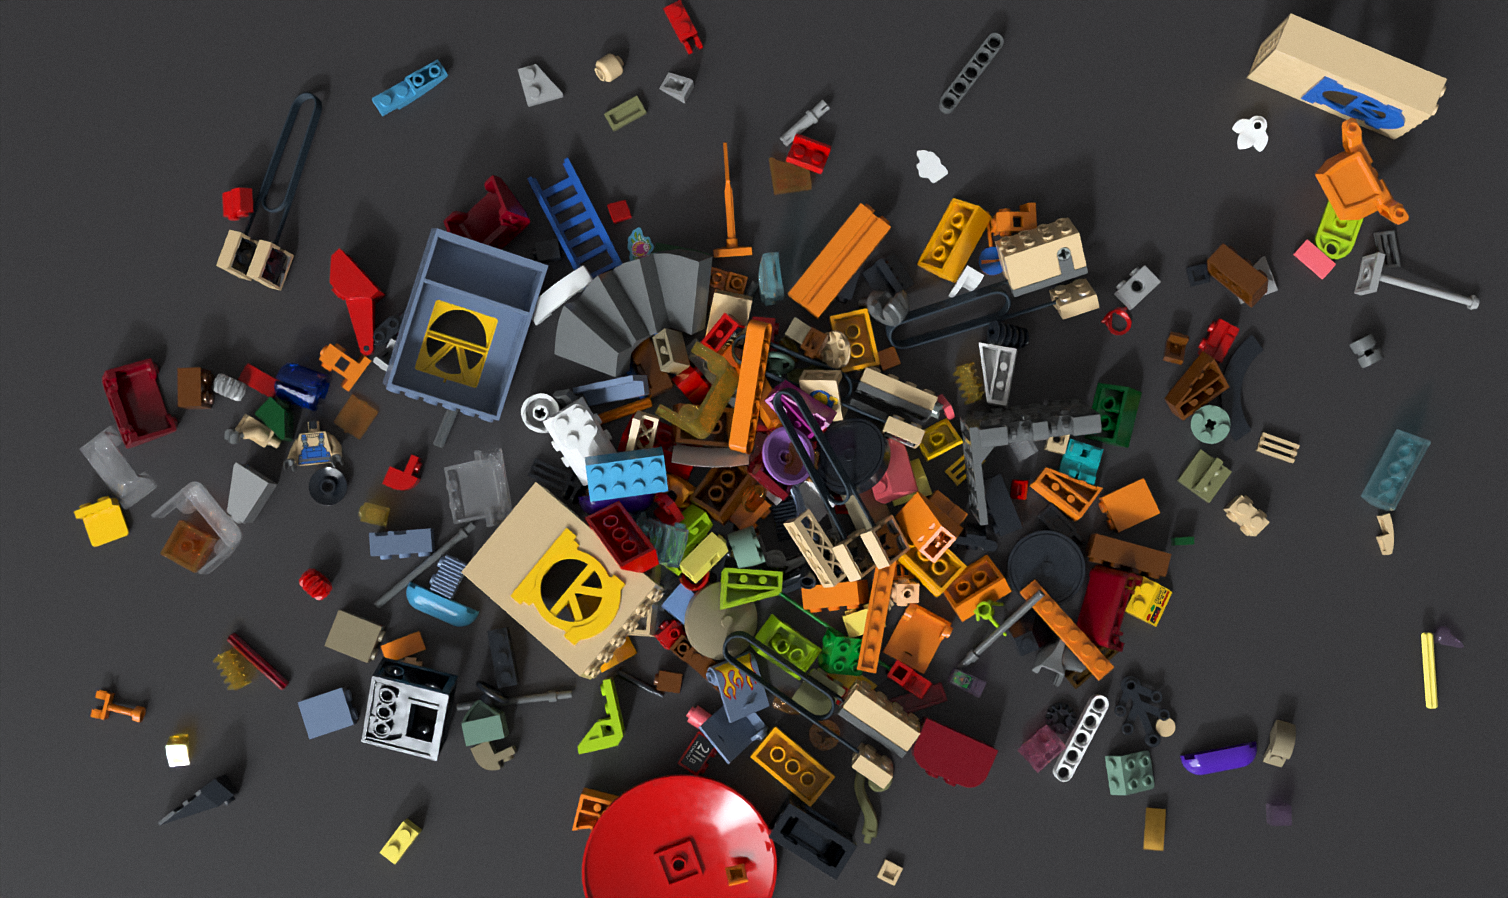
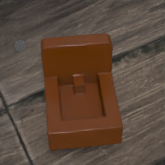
M1170 332L1165 342L1163 360L1182 365L1189 336L1179 332Z

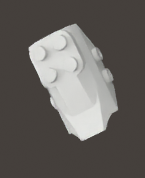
M580 397L543 421L553 438L551 444L556 451H561L563 463L567 468L569 466L572 468L583 486L588 485L585 457L617 453L610 442L612 439L607 429L603 431L600 426L602 423L597 413L593 415L583 397Z

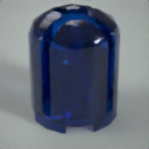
M293 362L286 363L277 373L276 378L280 381L276 380L274 382V391L277 397L312 411H317L319 408L316 406L321 398L325 400L330 384L326 382V378L329 376Z

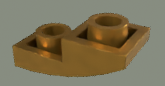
M1146 807L1144 850L1163 851L1166 809Z

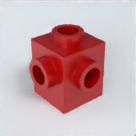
M666 619L660 623L659 629L655 632L656 639L667 650H670L669 648L682 634L686 636V633L683 631L685 629L683 624L679 620L675 621L672 619Z

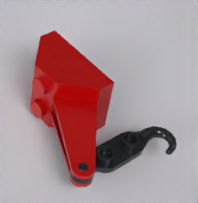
M339 248L331 255L330 284L334 287L331 290L339 298L346 300L360 352L363 355L371 356L375 352L376 346L387 344L393 336L399 333L406 309L401 313L388 317L375 329V303H378L385 294L349 254Z

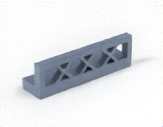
M631 375L574 387L573 392L574 394L583 393L588 407L649 395L647 375Z

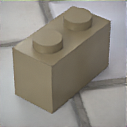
M665 328L652 337L661 371L678 375L690 366L682 332Z

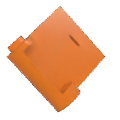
M909 603L883 653L924 674L940 642L944 637L948 638L953 630L950 627L951 622L916 603Z

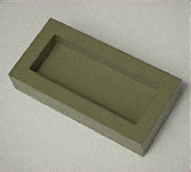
M635 96L606 112L604 116L614 132L647 113L638 96Z

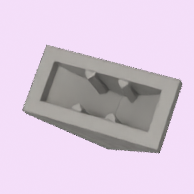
M668 72L659 89L685 103L694 88V83L689 78Z

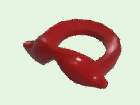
M1117 307L1113 311L1108 312L1104 319L1101 320V323H1105L1112 334L1123 335L1130 330L1132 321L1126 312L1127 307ZM1114 312L1126 320L1127 326L1124 331L1118 332L1112 328V314Z

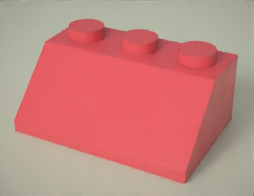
M891 438L887 439L891 451L888 469L882 479L872 487L875 500L883 504L919 491L905 444Z

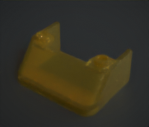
M697 341L691 352L708 361L707 367L709 371L717 376L699 408L692 404L683 405L678 414L660 404L655 414L693 436L705 439L711 434L738 387L740 375L722 355Z

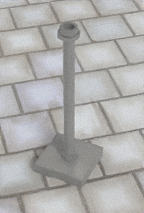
M1378 252L1362 258L1354 294L1365 295L1377 292L1379 281L1466 304L1467 308L1471 310L1477 309L1480 299L1475 295L1466 297L1382 274L1381 271L1386 254Z

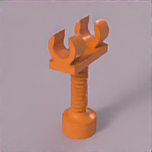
M97 690L95 698L105 700L103 710L92 709L91 717L106 720L109 717L110 711L132 716L133 721L140 723L143 721L146 713L145 707L136 706L132 709L112 704L115 693Z

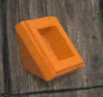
M744 863L725 868L729 886L748 882Z

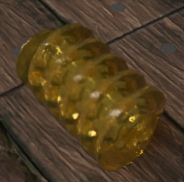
M974 362L954 368L957 370L953 373V376H959L955 382L962 383L958 389L959 391H965L961 397L968 398L964 405L984 399L982 395L986 393L985 390H979L983 384L976 383L980 376H973L977 372V369L970 368L975 364Z
M230 649L218 655L213 662L220 663L217 666V670L224 669L220 676H227L224 680L225 684L231 683L227 690L237 691L252 683V681H245L249 675L241 674L245 667H238L242 661H235L234 659L238 654H231L233 649Z

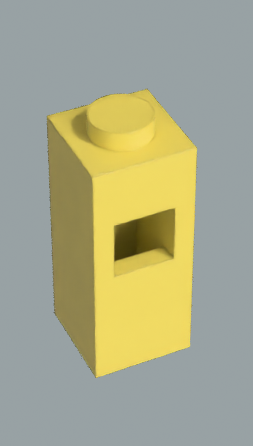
M711 532L679 564L682 572L694 583H697L728 552L726 540L721 535L716 536Z

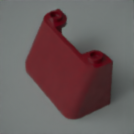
M492 175L484 184L486 191L489 192L467 213L454 211L443 222L447 232L502 250L530 224V219L502 178Z
M151 358L106 370L102 376V384L123 443L127 449L176 432V427H178L176 417L167 414L155 380L156 374H159L156 363L152 362Z
M1096 565L1090 571L1089 584L1076 625L1093 644L1122 652L1125 643L1119 639V635L1123 636V632L1120 631L1130 594H1135L1133 590L1135 586L1141 587L1143 577L1130 572Z

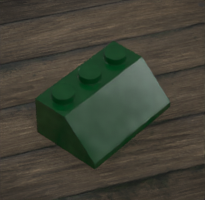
M1098 383L1092 408L1100 414L1101 433L1086 434L1085 439L1129 448L1142 392L1130 387Z

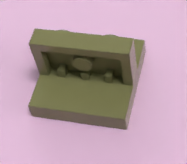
M1199 449L1177 481L1207 503H1210L1232 471L1223 466V461L1218 457L1212 458Z

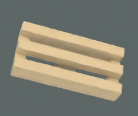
M1263 432L1256 451L1289 463H1294V458L1300 445ZM1266 438L1284 444L1286 446L1292 447L1293 449H1286L1284 447L1264 441V439ZM1262 445L1291 454L1290 458L1263 449Z

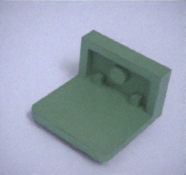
M1144 750L1126 755L1105 756L1111 795H1130L1154 788L1155 784L1149 751Z

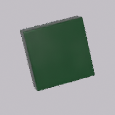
M1194 537L1171 538V546L1195 544Z

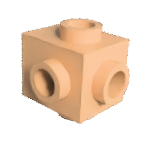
M899 577L898 580H893L890 599L897 603L896 605L908 606V603H919V583L906 577Z

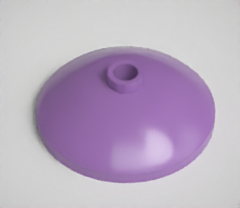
M780 427L773 430L766 437L762 450L763 462L768 473L776 481L785 485H795L803 482L809 477V474L785 428ZM794 428L814 464V450L809 439L800 430Z

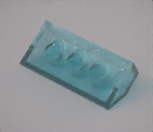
M1396 429L1361 497L1372 506L1385 511H1394L1431 441Z

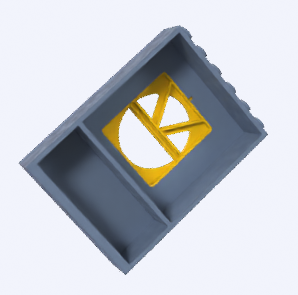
M432 228L382 384L387 386L386 389L393 393L400 394V391H403L407 397L416 400L419 397H423V401L437 406L439 402L442 403V407L452 411H456L458 408L461 409L460 412L468 416L474 417L475 414H478L482 420L492 423L493 419L499 421L548 265L438 228ZM451 310L468 311L481 321L486 333V347L430 330V327L445 312ZM428 337L446 343L432 357H429L426 341ZM454 346L456 347L461 369L460 374L445 373L435 366ZM464 349L483 355L472 369H468Z

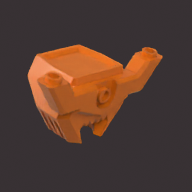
M1350 118L1342 122V142L1345 151L1327 159L1315 173L1339 220H1360L1378 211L1382 216L1397 225L1406 222L1409 216L1403 205L1394 200L1384 180L1378 179V172L1371 166L1373 160L1362 142V130L1356 119Z

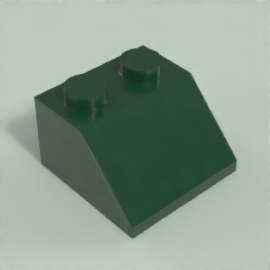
M270 397L254 414L281 440L288 442L294 440L293 412L289 409L291 405L279 397L277 399Z

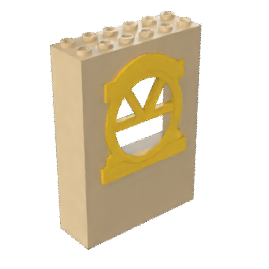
M535 482L461 572L580 677L590 680L600 673V668L604 663H608L612 659L615 649L617 647L620 648L625 643V637L629 632L632 633L638 627V621L649 614L651 611L650 607L654 602H658L664 594L662 592L665 590L646 572L638 573L621 570L588 523L547 488ZM564 559H577L587 563L588 565L549 611L541 596L543 576L554 563ZM596 571L601 580L602 588L598 589L582 585ZM576 593L602 598L598 609L587 619H583ZM568 602H570L575 618L574 622L557 618V615Z

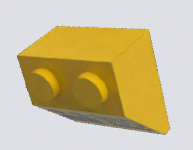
M1143 577L1141 587L1135 586L1133 588L1135 594H1130L1125 612L1157 627L1172 591Z

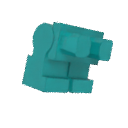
M1070 439L1065 454L1062 455L1057 471L1071 478L1094 485L1104 449Z

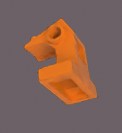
M1026 203L1019 206L1020 212H1010L1009 208L999 209V212H996L993 218L990 219V232L994 233V236L1000 235V237L1012 236V233L1037 228L1036 203ZM1013 218H1020L1021 227L1013 226Z
M338 343L336 345H326L320 352L321 357L319 360L323 362L321 366L330 372L333 369L344 376L345 379L340 385L349 392L371 360L362 354L358 361H355L344 353L346 349ZM341 356L350 362L344 371L335 366Z
M666 474L668 491L665 493L668 494L671 490L674 491L677 495L675 504L679 508H688L692 504L689 498L697 487H694L682 477Z

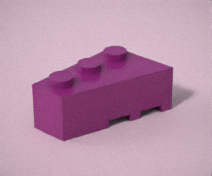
M786 380L774 387L765 399V402L775 411L773 398L777 392L787 387L797 390L805 400L821 430L828 427L837 414L836 411ZM783 393L781 395V403L793 427L804 433L808 439L812 438L814 433L796 402L791 396Z

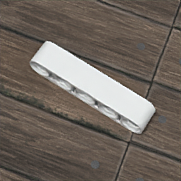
M1094 694L1089 698L1053 767V774L1058 780L1067 782L1072 778L1108 709L1109 702L1106 697ZM1098 698H1101L1103 701L1101 708H1095L1094 702ZM1092 715L1094 723L1087 726L1085 719L1087 716ZM1079 733H1084L1085 740L1078 743L1076 736ZM1070 750L1076 751V757L1073 760L1067 758V753ZM1066 767L1067 774L1064 777H1059V769Z

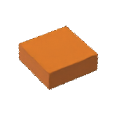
M894 346L877 352L882 371L901 364Z

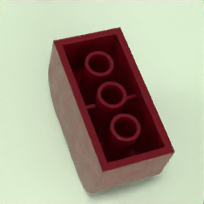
M924 715L920 722V735L911 746L914 759L919 766L926 770L925 772L929 776L936 779L939 776L943 777L945 783L954 787L958 784L963 787L972 788L983 783L998 753L995 747Z

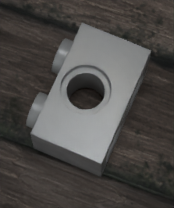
M1145 265L1141 269L1137 266L1129 274L1131 278L1127 282L1123 280L1116 286L1117 291L1114 295L1129 310L1134 308L1160 283L1159 279ZM1132 282H1137L1140 285L1139 291L1132 289Z

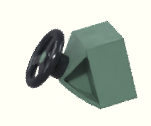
M481 680L476 681V686L484 694L468 710L461 723L466 746L505 738L509 735L505 712L493 706L496 700L508 704L509 698L495 687Z

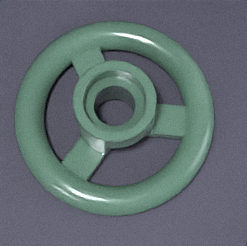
M780 352L768 353L766 371L781 377L782 374L789 373L795 368V362L790 356ZM788 362L789 366L783 368V364Z

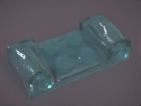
M778 252L763 254L759 266V294L761 302L765 303V306L775 305L776 301H782L784 296Z
M646 511L628 512L655 547L659 564L679 568L689 535V529L686 528V524L675 522L674 525H669L652 519V517L648 516L649 512Z

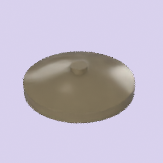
M713 582L698 590L691 598L685 613V631L689 642L700 654L712 659L725 660L723 644L726 637L735 631H744L754 637L757 629V611L754 602L720 610L721 582ZM733 638L727 643L728 653L735 657L742 653L749 646L750 642L743 638Z

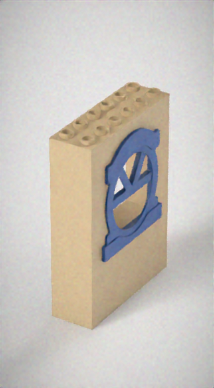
M1290 14L1261 43L1247 76L1248 79L1343 119L1355 118L1358 125L1393 140L1403 136L1404 133L1409 132L1410 129L1415 128L1416 125L1421 124L1431 115H1435L1439 107L1437 101L1446 90L1444 84L1447 80L1444 77L1294 14Z

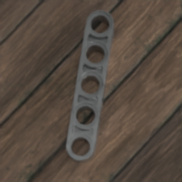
M992 33L987 37L943 94L939 102V108L943 113L949 114L956 109L1000 52L1004 44V39L1000 34ZM996 40L999 46L992 47L989 42ZM979 55H984V56H986V57H987V61H986V62H981V61H979L978 56H979ZM973 70L976 76L969 77L966 71ZM962 85L965 90L958 92L955 90V86ZM946 99L951 100L953 106L946 107L943 101Z

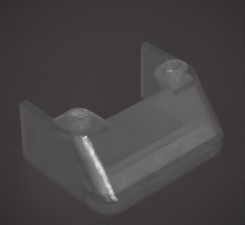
M194 481L186 485L151 516L153 518H164L176 507L185 514H191L198 510L221 538L214 546L217 556L198 571L199 574H209L233 554L243 539V532L204 484Z

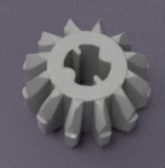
M222 373L217 375L212 386L213 391L235 401H241L247 388L245 383Z

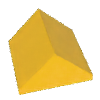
M945 418L924 429L925 433L919 448L927 462L960 445L963 441L949 420Z

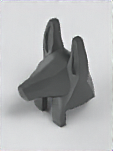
M1057 636L1053 643L1047 645L1038 653L1031 671L1038 674L1041 667L1057 672L1053 684L1059 687L1064 678L1065 670L1081 673L1087 667Z

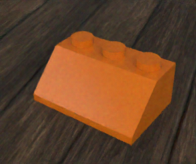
M985 555L967 566L943 593L963 622L975 614L973 611L979 603L987 602L989 599L997 601L1010 593L1011 590L1004 576L989 556Z

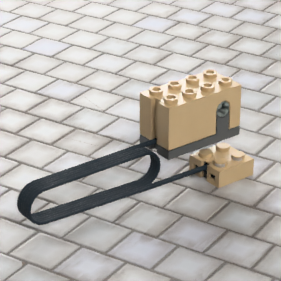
M1060 218L1053 223L1041 224L1035 229L1023 230L1019 234L1005 236L995 241L1004 276L1003 281L909 311L904 320L897 326L997 293L1003 294L1006 297L1004 307L996 313L905 340L893 339L892 332L897 326L887 325L886 335L891 345L898 349H908L989 325L994 320L1003 321L1054 305L1056 310L1058 309V313L1063 320L1100 308L1097 294L1086 278L1077 279L1073 283L1059 285L1049 290L1052 300L1050 302L1008 315L1006 314L1011 307V300L1005 290L998 288V286L1007 284L1013 296L1017 297L1087 274L1088 270L1078 230L1069 218Z

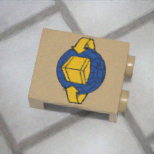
M804 370L799 379L800 389L836 411L837 414L833 421L843 420L848 408L841 404L838 386L842 379L841 370Z

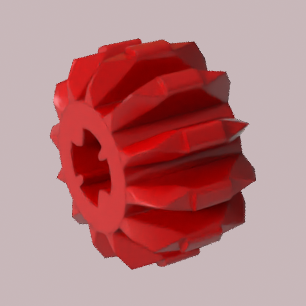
M309 568L301 575L299 584L312 598L323 600L330 594L332 584L320 571Z

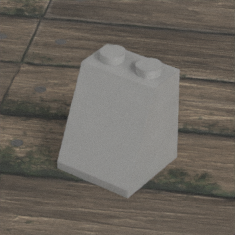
M236 462L233 467L227 512L232 515L230 518L239 524L241 522L244 524L253 523L278 484L247 464Z

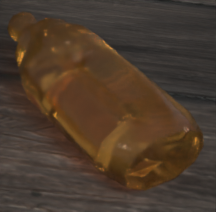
M775 696L772 703L775 709L790 715L801 714Z

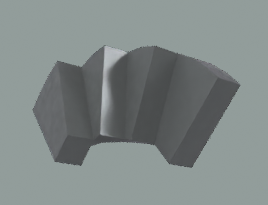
M684 249L664 250L625 262L611 271L598 275L587 285L578 300L563 306L558 321L554 354L617 377L630 371L631 353L636 346L663 329L674 328L691 335L705 329L712 256Z

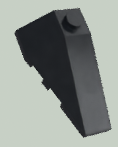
M222 775L209 782L197 791L194 796L184 801L181 807H177L157 823L163 825L219 807L223 804L228 806L236 800L234 796L239 792L227 775Z

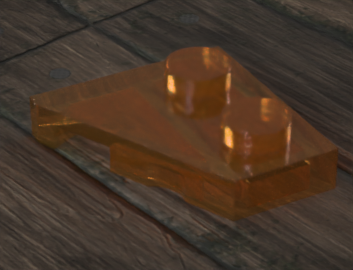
M772 157L769 158L774 195L812 190L808 169L797 167L787 162L784 163Z

